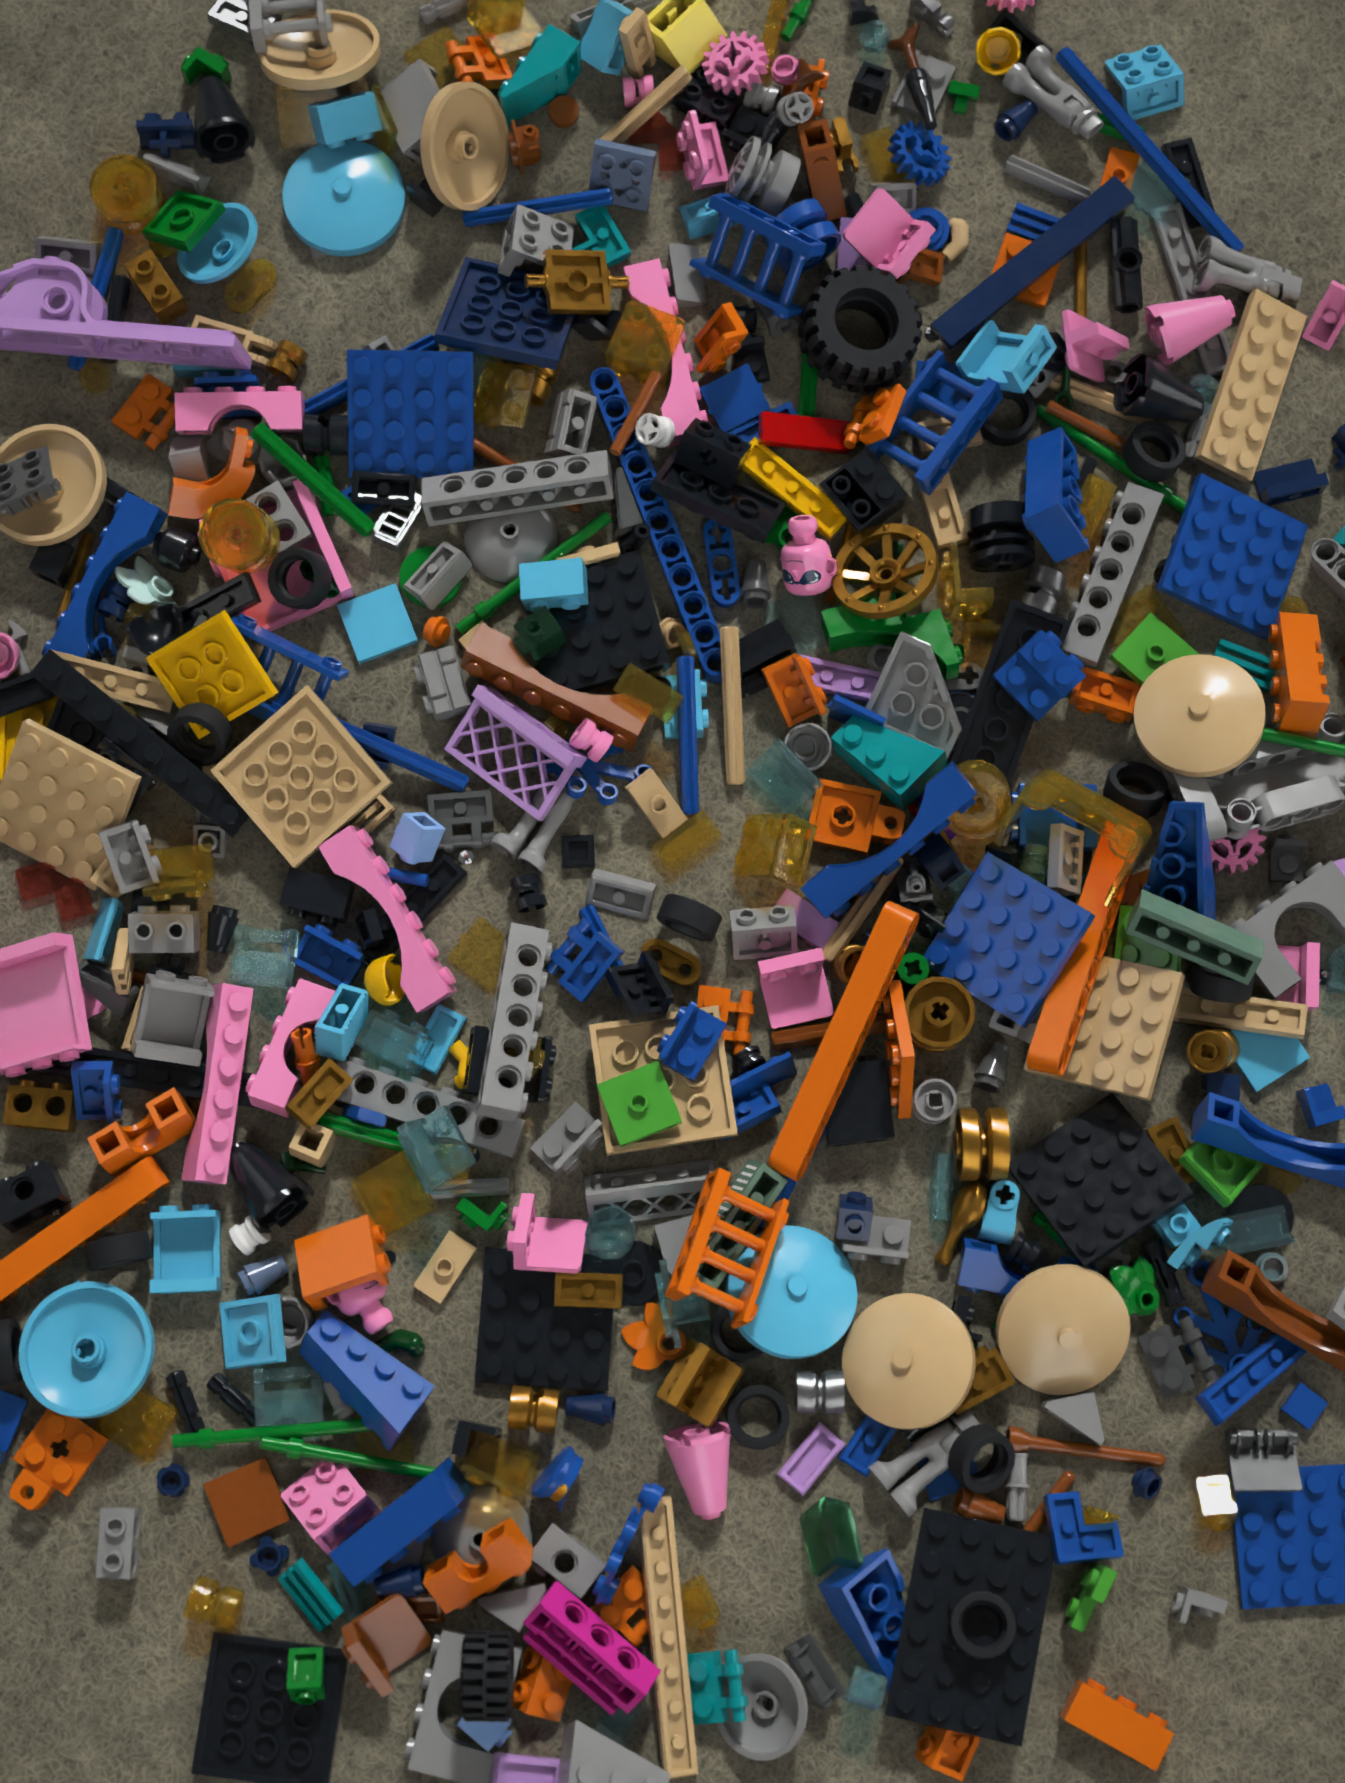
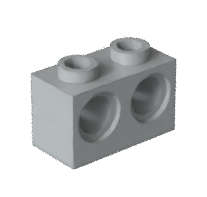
M278 480L245 499L249 509L244 512L254 528L258 525L262 528L265 536L261 539L270 554L274 552L279 554L289 548H301L313 541L310 530ZM266 502H273L277 505V509L273 514L265 515L260 512L261 506ZM288 528L294 532L293 537L285 542L276 538L277 533L281 529Z
M108 1506L101 1508L96 1578L132 1579L137 1577L142 1507Z

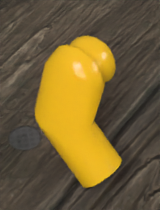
M458 1040L449 1048V1052L459 1062L458 1075L454 1077V1083L459 1089L463 1090L468 1048L461 1040Z

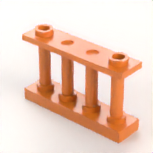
M718 1168L706 1176L665 1297L678 1301L693 1293L733 1311L734 1314L730 1327L736 1329L750 1323L757 1313L758 1304H756V1300L779 1231L785 1227L788 1221L789 1213L786 1210L789 1200L783 1198L773 1203L769 1208L731 1190V1186L728 1184L731 1173ZM727 1202L765 1220L760 1238L721 1220L720 1215L717 1214L721 1203ZM710 1233H719L755 1250L750 1267L747 1268L709 1250L710 1247L707 1245ZM705 1262L745 1281L739 1299L699 1281V1277L696 1276L699 1265Z

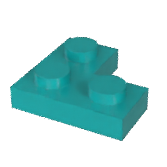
M605 206L587 208L575 214V221L587 241L571 250L605 251L608 268L631 257V250Z

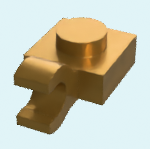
M843 116L832 119L830 133L834 150H836L838 155L839 176H843V164H850L853 172L857 173L859 160L853 152V143L845 118Z

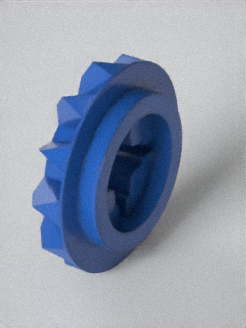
M929 207L918 208L910 212L909 215L913 219L928 221L936 229L931 235L930 243L926 249L932 251L938 248L942 249L946 240L949 239V223L945 215Z

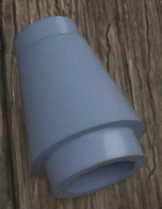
M279 1254L275 1257L243 1266L244 1270L238 1272L237 1275L247 1295L251 1296L255 1293L257 1295L261 1294L284 1276V1274L288 1273L289 1269L283 1257Z

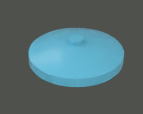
M346 139V145L328 149L327 145L318 144L310 148L293 163L284 181L282 200L285 215L291 229L306 245L328 255L355 256L376 249L394 234L404 215L406 203L405 188L397 166L384 152L362 141Z
M785 1225L779 1231L756 1300V1304H758L757 1313L750 1323L737 1329L753 1346L778 1358L805 1359L829 1349L848 1330L857 1306L856 1280L845 1255L832 1241L820 1233L804 1227ZM761 1232L756 1234L755 1236L760 1238ZM745 1246L735 1262L749 1268L755 1250ZM727 1273L725 1293L739 1299L745 1281ZM728 1309L729 1314L732 1318L734 1312Z
M96 1281L70 1284L46 1297L28 1318L19 1344L20 1371L31 1394L48 1409L64 1416L79 1419L104 1416L128 1403L147 1380L155 1355L154 1331L143 1307L130 1294L120 1288Z

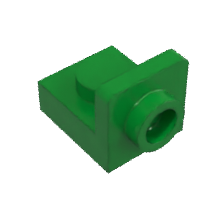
M323 1647L289 1648L286 1689L292 1701L308 1705L315 1703L316 1700L325 1699V1689L323 1686L325 1651Z

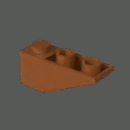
M827 118L797 125V146L810 198L819 200L827 213L826 221L833 222L841 220V217L847 218L838 165Z

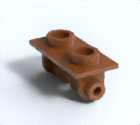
M512 119V132L507 133L510 145L509 152L513 166L519 165L521 175H523V167L535 165L541 160L539 130L536 126L530 124L516 127L515 121Z

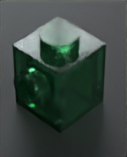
M546 605L513 625L518 635L514 638L516 645L523 655L529 652L534 661L539 660L567 642L562 629Z

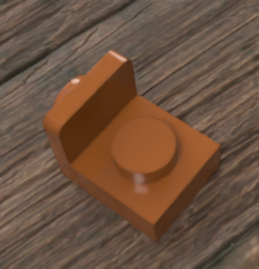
M925 248L917 253L911 261L910 269L903 276L895 279V282L902 284L911 279L933 287L938 286L942 283L944 254Z

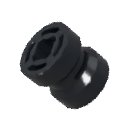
M540 873L520 875L509 881L512 892L516 893L515 906L517 913L529 912V906L535 905L536 910L548 905L545 894L541 893L542 879Z

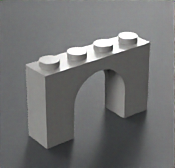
M1332 860L1324 866L1319 862L1305 872L1308 878L1297 884L1295 881L1287 884L1279 891L1281 897L1271 903L1267 899L1252 910L1255 915L1246 922L1243 918H1240L1230 925L1234 929L1264 941L1263 958L1255 972L1254 981L1268 999H1277L1301 980V977L1281 953L1275 941V925L1281 915L1296 908L1316 910L1331 922L1345 940V876Z
M445 1627L442 1630V1634H435L430 1654L436 1657L433 1669L427 1668L421 1689L427 1690L424 1704H417L413 1724H417L418 1729L415 1738L409 1737L404 1758L410 1760L408 1770L459 1783H490L494 1755L498 1750L491 1748L487 1752L480 1745L457 1739L446 1729L441 1719L440 1701L442 1694L450 1683L460 1678L462 1643L466 1632ZM514 1645V1683L523 1652V1647Z

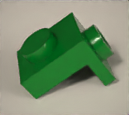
M197 46L192 54H188L184 58L181 65V73L185 83L188 85L193 83L200 72L206 76L220 77L226 85L232 79L228 62L217 53L212 55Z
M464 1197L455 1207L461 1212L458 1219L473 1230L479 1225L488 1233L493 1228L498 1231L509 1217V1214L505 1212L509 1206L501 1201L490 1217Z

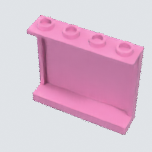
M298 479L292 481L295 489L287 491L286 494L313 537V541L301 548L322 555L329 564L331 573L340 591L336 597H326L320 605L309 610L290 608L279 603L271 594L268 585V570L273 559L278 554L277 552L270 554L261 539L265 536L260 525L254 528L244 512L249 508L208 525L205 524L203 519L198 520L203 531L197 534L204 550L211 549L214 559L209 560L216 578L222 576L224 582H227L244 572L250 573L262 602L240 614L254 618L258 626L270 632L355 596L310 490ZM266 502L261 506L260 512L265 515L273 514L277 509V505L273 502ZM284 528L277 533L276 538L284 542L289 541L293 537L294 532L291 529ZM303 560L296 561L289 568L286 575L288 592L294 597L305 596L313 582L306 580L302 576L299 566Z
M52 932L1 948L0 1076H21L26 1074L25 1069L32 1067L33 1070L49 1068L53 1066L52 1061L58 1059L60 1062L77 1060L80 1058L79 1053L92 1050L73 935Z

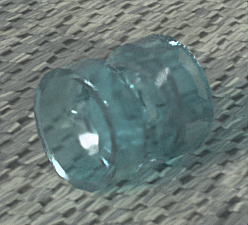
M1028 844L1021 849L1020 860L1023 865L1019 867V870L1046 886L1049 847L1041 844Z

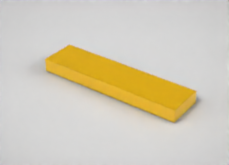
M754 437L749 442L751 448L742 470L776 498L787 503L786 506L798 516H814L818 523L817 531L830 541L847 522L846 518L821 490L766 445H759V440Z

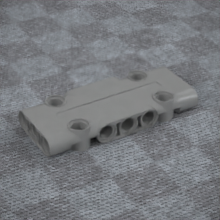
M1326 713L1316 739L1345 745V714ZM1260 740L1256 749L1243 763L1230 771L1216 776L1187 777L1162 768V774L1168 783V791L1173 801L1204 802L1209 842L1225 837L1241 839L1250 830L1260 828L1263 832L1277 830L1333 814L1345 807V758ZM1234 817H1239V818H1241L1243 821L1237 820V819L1234 818Z

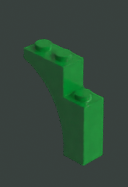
M894 592L891 593L890 601L897 599ZM879 596L867 598L863 602L878 604ZM843 605L821 611V626L830 653L860 646L884 645L894 647L899 633L903 631L931 644L945 680L958 677L959 665L963 664L962 653L959 646H954L952 643L953 629L949 619L943 618L940 608L907 617V613H903L886 619L863 618L851 613Z

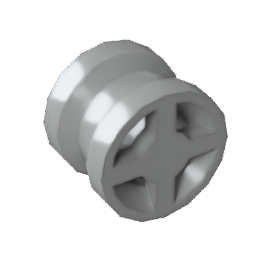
M794 92L782 97L776 107L777 117L786 126H796L808 121L814 110L811 98L803 92Z

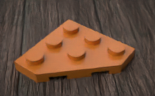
M892 980L887 994L882 1001V1012L887 1014L888 1020H886V1033L889 1040L885 1041L886 1059L891 1060V1066L889 1067L891 1082L889 1087L891 1106H896L898 1119L911 1118L915 1054L901 980Z

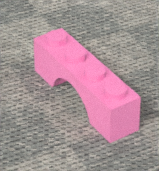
M250 386L246 387V392H234L232 387H215V392H202V388L186 387L183 388V393H175V431L180 435H212L216 424L224 415L234 410L246 409L262 415L275 434L303 433L305 396L302 391H297L295 386L277 387L278 391H265V387Z
M299 978L295 988L291 987L285 998V1005L287 1006L283 1016H277L272 1028V1034H274L270 1045L266 1044L263 1047L259 1057L260 1068L257 1074L250 1076L246 1086V1092L248 1093L251 1105L288 1118L290 1113L284 1108L300 1091L298 1078L290 1072L286 1064L288 1052L293 1045L291 1033L299 1028L301 1037L304 1035L303 1028H309L312 1032H315L314 1027L335 990Z

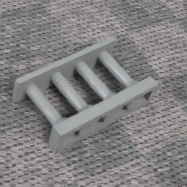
M249 0L250 31L256 54L268 53L267 39H272L273 35L318 30L320 31L322 46H329L328 33L333 32L331 13H326L325 0H282L269 2V0ZM317 10L318 17L270 23V20H266V18H271L273 14Z

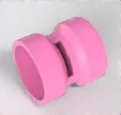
M643 75L641 79H633L631 76L622 77L624 109L634 108L635 105L639 104L654 90L652 75ZM635 87H638V97H636Z
M586 718L571 736L569 745L576 750L582 749L586 752L587 757L596 763L606 753L614 737L606 731L600 732L596 729V724Z

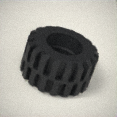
M467 1631L463 1638L461 1651V1714L466 1722H508L512 1713L514 1690L513 1637L510 1631Z

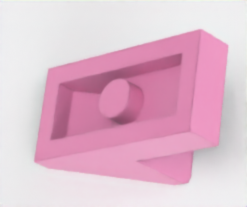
M1332 280L1301 338L1328 351L1330 350L1345 323L1344 285Z

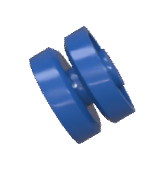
M814 198L805 199L793 204L776 216L777 219L827 244L823 256L811 257L809 260H805L801 274L822 263L838 248L841 242V234L832 222L826 221L827 213L819 200ZM762 235V241L768 247L767 237ZM784 246L780 248L776 262L784 275L787 276L793 255L791 254L792 250Z

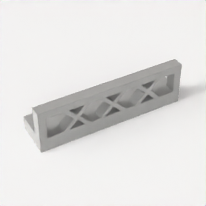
M714 1159L584 1176L590 1227L694 1213L698 1200L694 1199L693 1196L698 1191H702L707 1174L715 1170ZM667 1195H675L679 1198L674 1205L666 1206L660 1202ZM638 1199L647 1203L642 1209L633 1210L627 1206L632 1200ZM609 1204L614 1209L609 1214L595 1215L594 1205Z

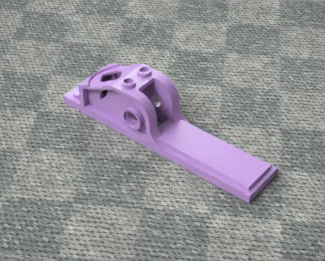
M45 256L44 259L31 258L13 264V268L0 272V350L250 371L252 358L237 336L230 330L107 321L108 308L105 299L91 285L84 272L71 262L63 261L54 256ZM16 280L8 293H3L6 290V288Z

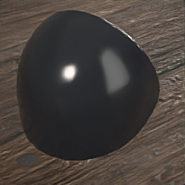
M168 602L140 614L127 624L126 629L134 645L141 652L150 655L183 635L184 620L176 602Z

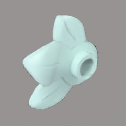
M140 556L135 558L134 570L119 566L115 567L118 581L128 588L127 595L134 601L145 605L154 604L159 606L172 600L173 587L170 582L161 577L157 570Z

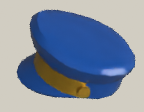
M572 1446L563 1448L555 1456L531 1488L533 1497H549L555 1501L558 1512L562 1510L567 1492L579 1474L584 1461L581 1456L575 1453Z

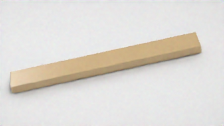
M668 1495L661 1497L654 1513L645 1510L638 1527L651 1662L661 1670L654 1682L661 1766L663 1770L670 1773V1779L699 1773L672 1497ZM636 1500L638 1514L642 1504Z

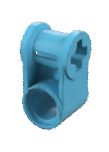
M1001 1180L992 1183L988 1188L987 1206L981 1218L983 1221L981 1230H978L977 1238L1010 1246L1016 1227V1213L1020 1192L1013 1182ZM1003 1186H1005L1006 1192L1011 1194V1199L1004 1200L1003 1204H1000L1001 1200L995 1196V1192L1002 1190Z

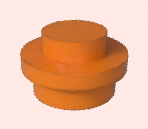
M432 616L428 619L423 629V638L428 641L430 646L439 647L441 643H445L451 633L448 619L443 616Z

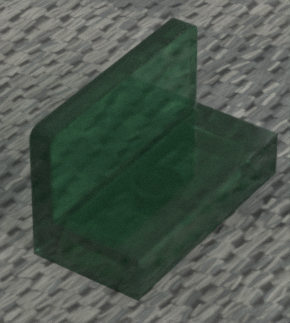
M824 1496L800 1516L814 1576L820 1577L834 1565L857 1569L865 1563L850 1502Z

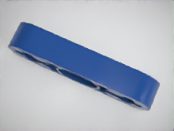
M710 519L703 528V541L712 598L717 606L731 608L738 603L741 592L731 528L721 526L716 521ZM713 527H719L721 532L725 531L721 535L722 548H716L715 537L709 535L713 532ZM718 556H724L730 560L731 565L727 570L719 571L714 568L713 560ZM727 578L729 591H735V593L731 594L729 600H725L723 595H718V593L722 592L721 579Z

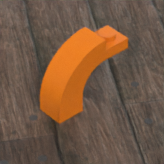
M235 427L228 462L217 476L205 481H192L173 477L168 502V515L187 519L207 518L224 512L242 498L249 488L255 473L254 462L244 460V458L250 459L253 448V440L248 439V429Z

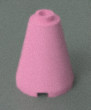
M1221 295L1152 304L1145 307L1148 313L1144 314L1148 336L1151 342L1154 341L1156 346L1162 351L1161 354L1157 355L1158 360L1163 366H1168L1231 326L1232 318L1235 317V309L1231 300H1225Z
M715 1421L714 1428L702 1427V1423L684 1425L670 1430L669 1437L663 1436L664 1445L693 1514L701 1516L702 1520L720 1517L721 1512L727 1507L730 1426L726 1422Z

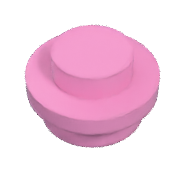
M781 55L776 58L771 68L773 80L782 86H788L796 82L798 60L791 55Z

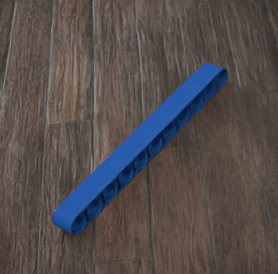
M602 367L596 369L591 374L590 390L591 395L597 397L596 409L612 445L630 411V407L616 373L610 368ZM606 382L611 385V388L600 390L597 388V385ZM611 410H619L623 413L618 418L608 416ZM634 429L630 436L634 442L625 446L620 456H616L619 467L624 469L643 523L650 527L648 540L681 623L685 627L687 638L701 673L707 681L721 683L722 671L714 672L707 667L711 661L721 662L720 632L668 502L658 493L650 490L656 472L645 445L637 439L636 430ZM633 465H641L645 468L643 472L637 474L629 469ZM650 492L656 498L652 501H644L640 496ZM656 520H662L667 523V526L664 529L658 530L653 528L651 524ZM667 548H674L678 551V555L669 558L664 556L662 552ZM678 576H685L690 582L685 586H678L674 583V579ZM690 604H696L701 608V611L692 615L687 613L685 608ZM706 632L713 639L708 643H701L696 639V636L699 633Z

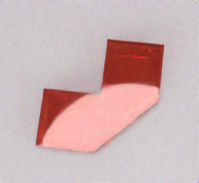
M656 112L629 137V144L659 143L660 171L683 170V164L686 161L684 153L679 151L676 141V134L679 131L667 122V118L660 112Z
M39 862L15 870L24 902L55 893L63 922L95 913L89 889L79 879L73 876L69 878L55 870L56 867L46 862Z

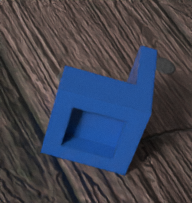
M1327 1083L1297 1091L1308 1129L1345 1118L1344 1106L1336 1107Z

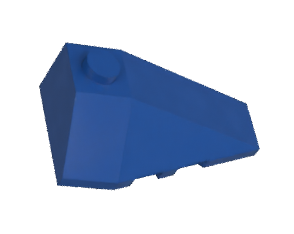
M1171 801L1143 890L1216 920L1215 882L1204 802Z
M882 1549L841 1565L819 1583L818 1586L833 1616L889 1694L905 1610L902 1596L905 1586L903 1577L889 1549Z

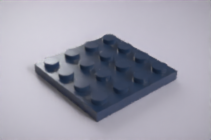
M465 257L436 329L434 343L557 370L573 326L575 314H548L547 299L543 287H525V274L542 273L514 268L508 277L498 273L499 264Z

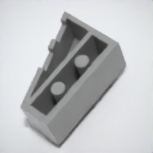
M574 1720L564 1727L557 1783H669V1772L580 1721Z

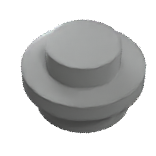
M1267 1252L1260 1255L1255 1261V1265L1259 1267L1272 1285L1280 1284L1287 1277L1288 1265L1280 1254Z

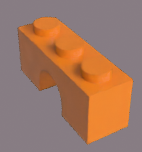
M175 1087L145 1104L149 1114L141 1122L132 1126H121L115 1121L87 1138L99 1164L113 1178L122 1174L142 1159L154 1155L193 1131L196 1118L187 1101Z
M510 1517L482 1534L480 1552L486 1561L480 1564H470L462 1560L457 1552L453 1550L426 1566L423 1585L445 1614L456 1608L461 1610L467 1607L477 1596L484 1592L489 1594L495 1591L507 1579L513 1576L519 1577L527 1572L532 1563L534 1548Z

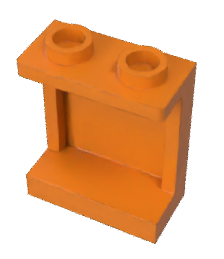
M366 1214L294 1240L302 1298L315 1311L328 1307L326 1296L372 1280H377L382 1287L389 1285L387 1272L391 1271V1264L383 1249V1244L386 1243V1235L381 1224L376 1225L371 1217Z

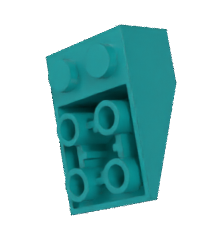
M548 24L543 33L539 32L535 36L531 45L532 49L527 56H522L519 59L514 75L510 80H505L502 83L498 92L500 106L504 112L507 126L511 124L512 119L517 121L549 104L554 98L566 95L582 72L580 41L551 24Z

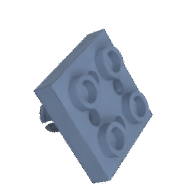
M596 138L588 191L610 188L613 194V205L647 212L650 203L657 151Z

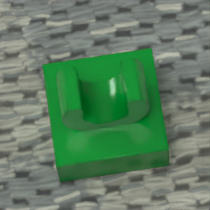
M955 80L950 81L947 96L956 98L953 113L965 115L967 102H977L980 91L979 85Z

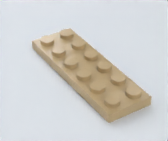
M1258 289L1250 292L1195 454L1196 459L1239 481L1249 483L1253 480L1307 318L1305 314Z

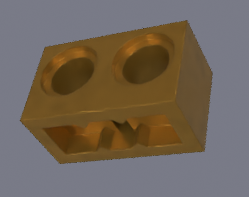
M151 249L124 264L132 282L161 325H168L189 312L183 296Z
M19 1080L18 1085L8 1084L2 1124L9 1127L75 1133L77 1118L74 1093L71 1091V1085L52 1083L50 1089L40 1088L39 1082ZM26 1096H31L33 1101L32 1107L27 1112L22 1113L19 1108L20 1101ZM58 1099H63L65 1102L64 1111L60 1115L54 1116L52 1113L53 1103Z

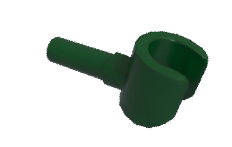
M1064 366L1062 387L1054 402L1058 403L1061 398H1067L1070 401L1068 409L1071 410L1073 407V398L1069 394L1071 370L1068 366Z
M289 1151L281 1153L280 1163L291 1172L308 1171L325 1175L326 1166L320 1168L310 1163L299 1162L298 1158L289 1154Z

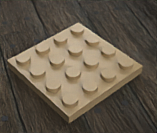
M308 685L301 689L210 770L293 868L300 866L319 849L318 846L335 835L393 783Z
M26 719L22 722L0 784V842L95 891L99 887L89 879L107 858L98 832L125 823L142 777L31 719Z
M1103 956L1064 1074L1057 1076L1029 1070L1027 1068V1058L1023 1070L1040 1076L1151 1101L1185 975L1182 972Z
M718 1005L700 1008L720 1019ZM678 1011L667 1013L665 1019L630 1024L627 1019L589 1025L597 1084L658 1061L682 1120V1124L620 1147L598 1090L607 1155L738 1136L723 1034L695 1082H692L662 1065L658 1058L660 1053L657 1052V1048L662 1038L666 1034L671 1036L677 1026L673 1022Z

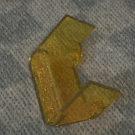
M1054 769L1042 770L1029 780L1021 790L1000 824L995 844L1000 847L1002 846L1026 806L1033 810L1054 808L1108 838L1111 851L1126 861L1113 881L1104 902L1105 906L1110 907L1148 845L1152 836L1151 825L1141 816Z

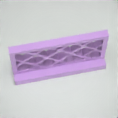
M477 685L472 693V696L475 698L444 750L538 821H543L575 769L581 768L588 757L569 745L568 742L492 686ZM482 707L488 712L490 726L477 728L475 716ZM508 727L512 730L513 744L501 746L499 728ZM491 730L494 748L481 751L478 733ZM471 735L474 752L464 754L456 747L463 736ZM522 746H534L538 761L524 764ZM515 748L518 766L504 769L502 751ZM495 753L497 770L488 772L483 767L482 755ZM544 754H545L547 757H549L550 759H546V760H545ZM555 762L564 770L557 781L548 782L546 764ZM539 766L542 784L528 787L525 769ZM518 770L521 788L511 790L507 787L505 773ZM542 788L544 802L538 810L531 805L529 791Z

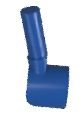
M98 615L96 619L99 633L93 642L100 659H103L102 653L107 648H110L112 655L115 656L117 650L112 638L106 632L104 616Z

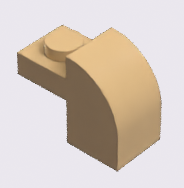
M332 1104L326 1112L342 1116L343 1108ZM317 1122L310 1130L300 1123L288 1147L289 1154L322 1168L333 1151L338 1135L333 1134L332 1130L318 1125Z

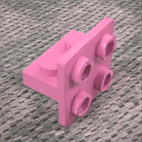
M1069 309L1062 311L1063 322L1061 330L1066 342L1065 361L1070 370L1097 383L1105 382L1103 360L1114 359L1118 357V353L1130 350L1128 337L1098 322L1095 323Z

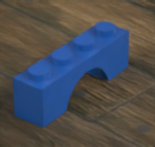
M963 1238L956 1277L957 1284L962 1286L964 1290L974 1293H980L982 1290L992 1291L997 1296L1005 1298L1009 1291L1021 1279L1027 1276L1013 1271L1002 1261L996 1243ZM1061 1256L1055 1264L1081 1266L1075 1258ZM1095 1264L1089 1267V1269L1097 1272Z

